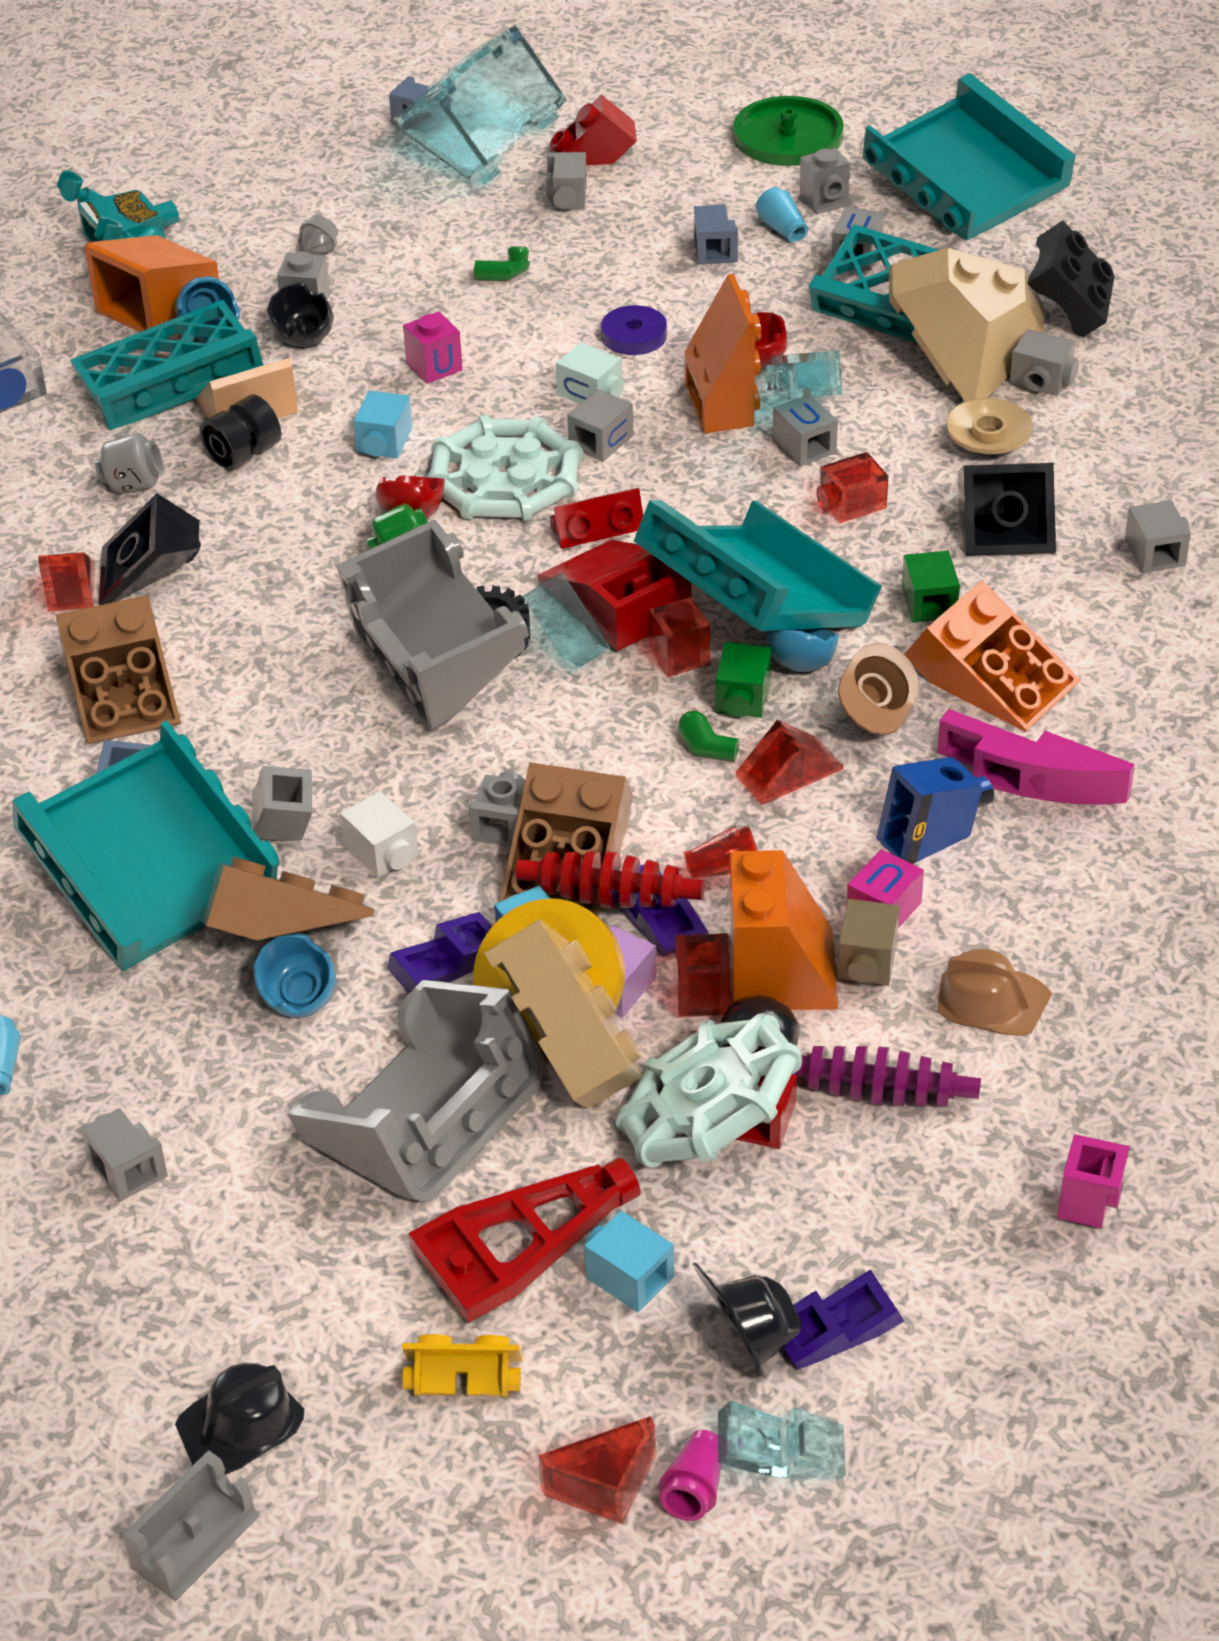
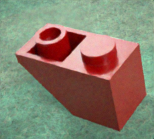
M601 94L592 104H585L578 112L576 119L566 129L561 128L553 135L549 144L550 152H586V165L614 164L637 142L635 121Z

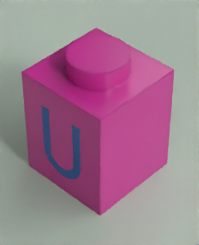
M440 311L423 315L419 319L403 325L406 364L426 384L463 370L460 331Z
M880 849L847 884V902L848 899L900 905V927L922 903L924 870Z

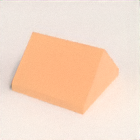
M287 358L210 381L197 396L196 401L207 418L221 411H228L232 404L251 394L263 398L274 410L277 418L297 413L298 406L291 360Z

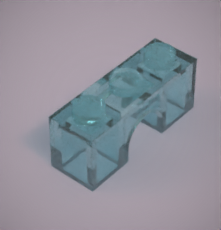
M839 350L771 356V365H765L767 391H773L774 399L843 395Z

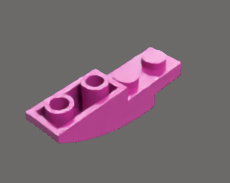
M948 709L939 721L937 753L972 766V775L974 777L985 776L991 782L993 789L1028 798L1071 804L1102 805L1127 803L1131 796L1135 764L1048 731H1044L1037 742L951 709Z

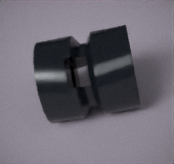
M251 394L232 404L228 411H221L203 421L199 427V435L202 445L211 460L225 470L232 471L251 460L254 454H261L279 443L282 430L271 406L260 396Z

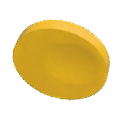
M539 899L522 904L502 916L486 934L479 947L474 964L473 985L510 989L514 996L517 993L506 972L498 966L492 967L484 953L540 919L570 943L576 939L581 944L592 963V967L586 970L594 987L601 984L609 994L615 1007H618L625 980V966L620 945L613 932L599 917L576 903L561 899ZM524 1009L521 1012L541 1052H544L538 1043L541 1038Z

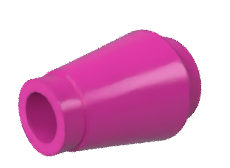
M709 1430L693 1432L690 1439L659 1480L660 1502L669 1514L678 1519L686 1521L701 1519L705 1513L711 1511L716 1505L723 1451L725 1449L723 1440L716 1433Z

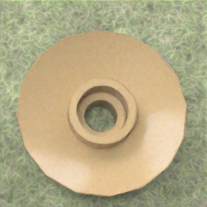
M977 398L960 403L951 410L946 421V428L949 437L957 445L967 450L983 454H1000L1018 449L1029 441L1033 431V423L1030 415L1021 406L1008 400Z

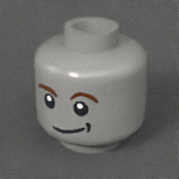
M140 433L105 442L100 451V459L95 461V469L99 481L103 485L108 484L112 491L117 494L133 493L155 486L158 475L163 473L164 470L163 459L158 445L155 441H149Z

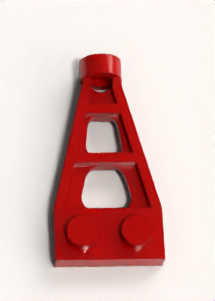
M618 1157L601 1167L599 1164L456 1207L409 1232L410 1247L466 1322L470 1323L518 1296L615 1208L621 1207L641 1195L640 1186L628 1163L623 1158ZM569 1197L580 1212L558 1229L549 1230L534 1209L548 1202ZM508 1221L521 1222L533 1237L532 1243L514 1260L505 1263L499 1262L479 1237L480 1233L488 1227Z

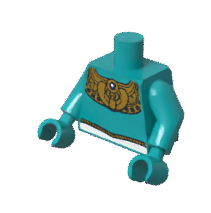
M63 170L58 179L57 187L63 199L70 202L77 199L82 233L89 242L154 235L165 238L164 227L179 222V213L172 200L153 205L140 190L103 196L88 187L81 189L83 184L82 177L69 170Z

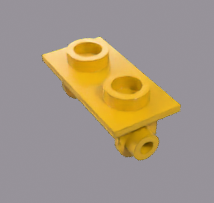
M424 1334L417 1337V1343H402V1350L407 1360H414V1366L403 1367V1390H414L415 1396H456L457 1374H468L467 1396L509 1397V1391H521V1368L510 1367L511 1361L523 1362V1354L520 1345L510 1344V1338L482 1335L475 1338V1344H452V1337Z

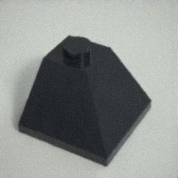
M1054 463L963 465L958 471V500L966 556L1056 553Z
M156 493L102 546L99 605L117 602L174 573L183 563H190L198 554L201 546L199 541L200 520Z

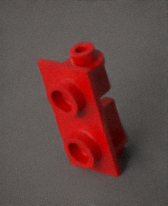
M633 488L555 506V514L550 515L549 518L552 531L554 533L558 532L561 549L636 532L643 517L640 489Z

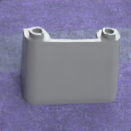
M435 519L336 565L349 616L357 635L430 731L447 724L524 650V638L529 636L526 623L518 611L511 613L505 606L493 611L461 570L459 559L464 557V552L458 538L453 532L447 534Z
M422 980L405 997L398 1012V1026L407 1046L346 1108L343 1107L335 1094L320 1090L312 1091L306 1095L287 1114L299 1136L308 1144L400 1197L419 1202L430 1201L454 1179L537 1091L545 1074V1060L522 1012L518 1010L511 998L513 994L510 989Z

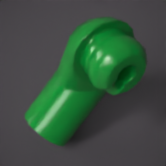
M510 246L507 250L508 260L505 261L475 260L474 279L508 281L527 271L531 261H528V248L525 246Z
M688 711L680 717L678 732L693 755L735 762L739 751V738L715 735L706 716L698 711Z

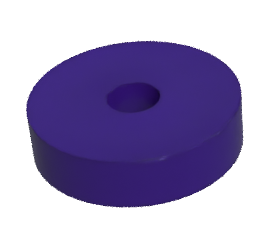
M641 305L619 307L610 311L602 319V341L610 350L620 354H647L657 350L665 343L667 339V321L662 313L651 307Z

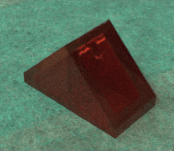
M85 552L38 556L48 612L94 607L96 567L94 559Z
M777 719L736 771V778L761 805H764L843 770L844 765L816 736Z
M649 1416L538 1455L540 1487L544 1496L623 1524L656 1458L655 1424L652 1417Z

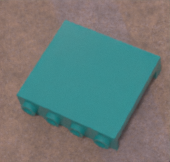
M971 73L958 79L956 98L883 136L871 125L865 128L862 158L870 166L878 170L897 188H900L916 201L921 208L927 210L938 219L948 230L966 241L1009 220L1070 186L1076 157L1074 153Z
M649 500L634 538L636 544L759 631L861 627L867 623L882 588V585L756 500L751 501L742 525L698 526L662 500Z
M167 720L160 723V741L38 803L32 793L28 791L12 800L14 829L122 972L205 926L202 919L219 863L230 866L233 856L266 866L263 875L277 879L280 861L274 847L267 840L261 841L252 830L250 819L245 810L239 804L233 805L224 794L222 783L217 774L212 769L205 770L196 758L195 749L187 736L184 734L178 735Z

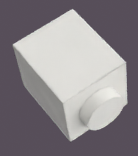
M381 791L340 813L344 847L377 878L392 870H400L406 867L413 858L418 856L415 822Z

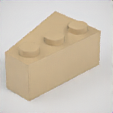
M539 919L484 953L492 967L498 966L506 972L517 993L511 997L520 1012L524 1009L526 1010L541 1038L538 1043L573 1101L588 1109L643 1077L635 1062L642 1057L641 1053L626 1030L619 1033L611 1018V1015L617 1012L616 1007L601 984L594 987L586 970L592 967V963L576 939L570 943Z

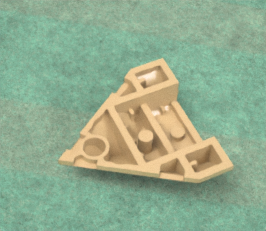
M945 248L893 263L889 268L890 303L897 313L904 311L915 328L911 334L946 386L953 384L964 400L963 402L977 398H988L1011 374L1013 350L1027 329L1045 333L1043 304L1038 294L1027 284L1029 277L1023 268L951 248Z

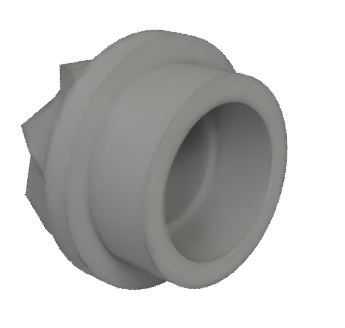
M313 215L309 220L304 221L299 228L298 242L304 252L323 255L327 251H332L337 244L338 229L332 221L324 216Z

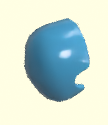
M211 276L195 277L181 287L175 301L176 317L222 299L238 320L240 318V310L230 287ZM222 317L210 320L204 324L218 326ZM196 336L195 338L206 343L210 337Z
M823 628L768 631L766 635L767 647H772V657L782 667L794 672L816 671L827 666L834 656L839 640L837 633Z
M300 933L276 936L261 947L253 964L255 984L262 999L269 1007L290 1018L295 1016L303 1018L314 1015L329 1003L337 984L334 963L331 962L329 954L312 942L307 935Z

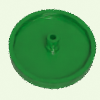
M775 96L758 100L744 107L735 117L733 138L738 149L754 160L779 166H798L802 156L816 153L821 149H838L843 141L844 123L840 114L833 107L819 100L802 96Z

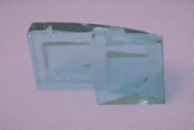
M563 572L523 595L570 673L610 650L609 645Z
M730 1400L718 1411V1463L779 1478L842 1479L846 1476L844 1426L841 1423L793 1407L783 1417L779 1418Z

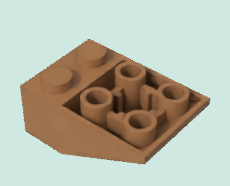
M148 595L56 615L64 659L87 744L160 729V723L166 720L171 726L181 724Z
M529 762L499 902L536 886L541 887L535 881L516 879V865L519 859L540 861L544 859L547 852H558L560 864H562L566 852H579L582 866L586 852L598 851L602 867L607 851L620 853L633 800V793L626 776ZM558 884L554 895L546 894L550 899H561L576 903L588 909L597 917L599 916L601 910L599 889L593 905L581 902L579 886L573 900L561 897L560 884Z
M233 856L230 866L222 863L218 865L202 922L205 926L253 940H261L372 917L375 909L363 904L365 895L359 892L331 885L329 894L313 890L315 880L283 870L280 880L264 876L266 866Z

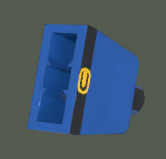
M951 757L892 767L876 839L891 854L914 864L968 838L972 832L977 809L993 802V786L988 778L985 776L974 777L957 759Z

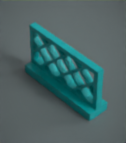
M854 224L822 276L816 274L808 286L812 310L917 343L911 334L915 329L904 311L897 313L889 301V293L882 295L870 291L869 288L889 281V268L891 266L888 260L889 257L903 253L914 258L938 251L939 249ZM859 240L873 244L876 248L874 251L856 257L852 251ZM882 261L885 271L864 277L860 267ZM851 270L855 271L858 280L847 284L835 280L837 275Z
M223 299L70 359L74 372L101 411L103 420L109 430L135 423L197 398L210 381L264 366L255 334L250 328L244 329ZM222 317L218 326L204 324L210 320ZM175 334L183 335L179 341L166 339ZM196 336L210 337L206 343L192 342ZM137 349L145 350L141 356L128 355V353ZM158 351L171 352L168 359L154 357ZM99 364L106 365L103 371L87 370ZM120 366L132 368L129 374L115 373Z

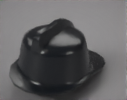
M696 1262L692 1263L709 1293L739 1331L762 1378H766L762 1364L785 1348L802 1330L801 1320L787 1291L780 1283L768 1277L755 1275L715 1286L704 1270Z
M240 1363L230 1366L221 1372L211 1385L209 1393L182 1412L176 1420L175 1426L192 1466L209 1450L221 1459L226 1475L241 1469L296 1434L304 1420L305 1408L286 1390L281 1372L275 1365L264 1366L258 1363Z

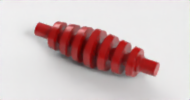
M598 851L586 852L582 866L579 852H566L562 864H560L558 852H547L544 859L540 861L519 859L516 865V879L538 882L546 894L554 895L558 884H560L561 897L573 900L579 886L581 902L593 905L599 889L600 906L606 908L614 907L618 892L621 908H633L638 893H640L642 908H653L657 895L661 896V906L667 908L674 907L676 900H680V898L703 900L705 891V880L683 878L682 875H679V868L677 866L667 864L663 875H660L659 863L647 859L643 872L640 873L639 857L632 855L625 857L621 871L619 852L612 851L606 852L602 867Z

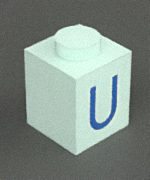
M580 342L556 362L557 395L581 404L597 389L618 398L623 392L622 359Z

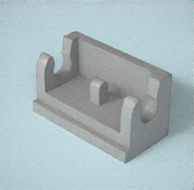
M209 1450L123 1534L131 1568L175 1602L260 1517L259 1512L254 1509L252 1493L245 1479L240 1477L232 1484L225 1476L226 1470L221 1459Z

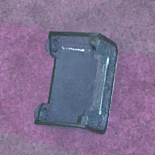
M514 24L463 57L394 118V121L402 133L468 181L474 183L480 180L483 185L501 172L498 165L503 159L500 156L532 127L538 124L543 129L559 117L557 110L567 99Z

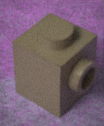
M848 899L839 941L838 979L889 986L898 941L900 905Z

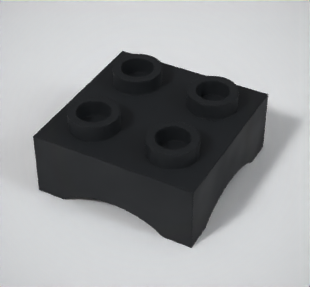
M1062 220L1037 237L1036 246L1039 248V258L1029 275L1027 284L1037 294L1044 295L1056 302L1067 314L1072 331L1079 337H1085L1107 323L1115 275L1110 264L1103 258L1099 259L1091 251L1082 234L1076 230L1073 231Z

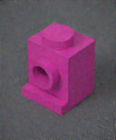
M1074 1134L1063 1174L1057 1219L1102 1229L1107 1207L1118 1209L1130 1146Z

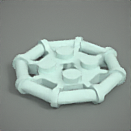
M488 415L478 416L477 422L448 437H438L431 446L433 458L430 472L426 477L445 478L442 498L460 510L461 516L464 519L502 517L521 518L522 522L531 521L532 515L565 497L572 498L579 489L578 482L576 481L578 466L584 455L581 445L577 441L566 439L548 426L545 418L539 416L533 417L532 420L490 419ZM495 436H518V437H522V438L495 437ZM540 441L554 451L545 452L541 449ZM472 444L471 448L467 450L463 449L464 447ZM449 462L461 465L460 471L448 473ZM561 466L560 473L556 477L549 475L550 468ZM508 467L507 472H499V468ZM462 487H463V488L466 489V490H468V488H470L471 490L474 491V494H473V493H468V494H466L465 492H463V491H462L461 489H459V488H462ZM537 489V493L528 497V493Z
M761 1013L754 1016L751 1020L715 1024L710 1019L700 1023L699 1030L661 1057L658 1059L650 1057L642 1065L643 1077L639 1080L628 1103L618 1109L616 1126L622 1133L628 1136L635 1148V1157L642 1165L653 1168L659 1166L664 1161L700 1158L702 1162L707 1163L715 1160L720 1149L760 1122L770 1123L778 1114L776 1105L791 1075L800 1069L802 1053L796 1045L788 1042L780 1031V1025L774 1016ZM723 1044H730L731 1046L723 1047ZM759 1046L766 1047V1049L753 1053ZM766 1075L761 1087H759L758 1082L760 1078ZM662 1087L663 1089L659 1095L657 1092ZM655 1118H658V1119L648 1128V1121L653 1120V1119H655ZM685 1133V1135L687 1136L681 1138H674L676 1134Z

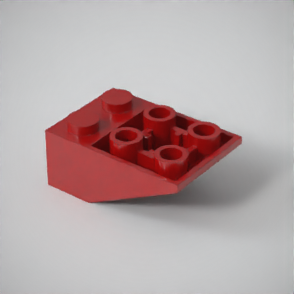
M609 540L538 574V581L616 651L692 614L691 582L638 544Z

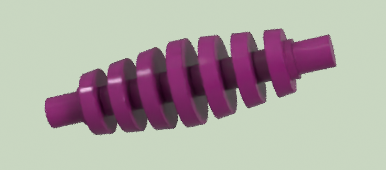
M813 1046L812 1053L802 1055L801 1067L793 1074L804 1077V1080H808V1088L817 1091L820 1090L821 1079L829 1080V1094L840 1096L843 1082L851 1083L850 1099L859 1102L862 1099L864 1085L872 1086L871 1105L877 1106L883 1105L885 1088L894 1089L893 1106H904L906 1092L909 1090L916 1091L915 1106H926L928 1093L938 1094L937 1106L948 1107L949 1099H954L955 1097L979 1100L981 1078L957 1075V1072H953V1063L942 1061L940 1073L931 1072L932 1058L921 1055L919 1070L910 1069L911 1053L902 1050L899 1051L897 1067L889 1066L890 1047L878 1046L875 1064L867 1063L868 1046H856L854 1061H846V1046H835L832 1059L824 1058L825 1046Z

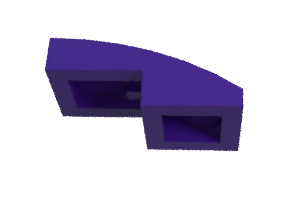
M644 864L640 866V873L643 872ZM618 892L617 905L650 943L656 945V950L663 957L707 937L709 933L688 899L680 898V900H676L674 907L663 908L661 906V896L657 895L653 908H642L640 893H638L633 908H621Z
M480 912L436 924L434 940L390 952L387 968L408 993L422 980L451 983L474 971L479 947L486 934L492 928V925Z
M870 1269L823 1300L815 1290L793 1304L801 1320L802 1330L784 1349L796 1368L801 1369L875 1339L898 1326L904 1320Z

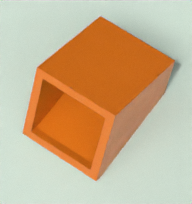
M158 235L89 242L84 246L95 311L138 332L177 318L175 301L181 287L193 278L211 276L219 279L217 261Z
M783 850L730 851V946L733 1003L747 996L763 995L775 998L788 1006L790 1010L838 1009L832 927Z

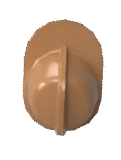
M880 643L863 646L852 657L840 679L838 686L840 704L846 714L859 727L875 734L887 735L894 733L904 723L916 700L919 690L918 674L912 662L900 650L888 644Z
M972 949L949 959L947 971L941 975L937 1012L948 1021L959 1025L976 1027L1004 1035L1024 1036L1032 1034L1052 993L1037 978L1015 971L1009 959L998 951Z

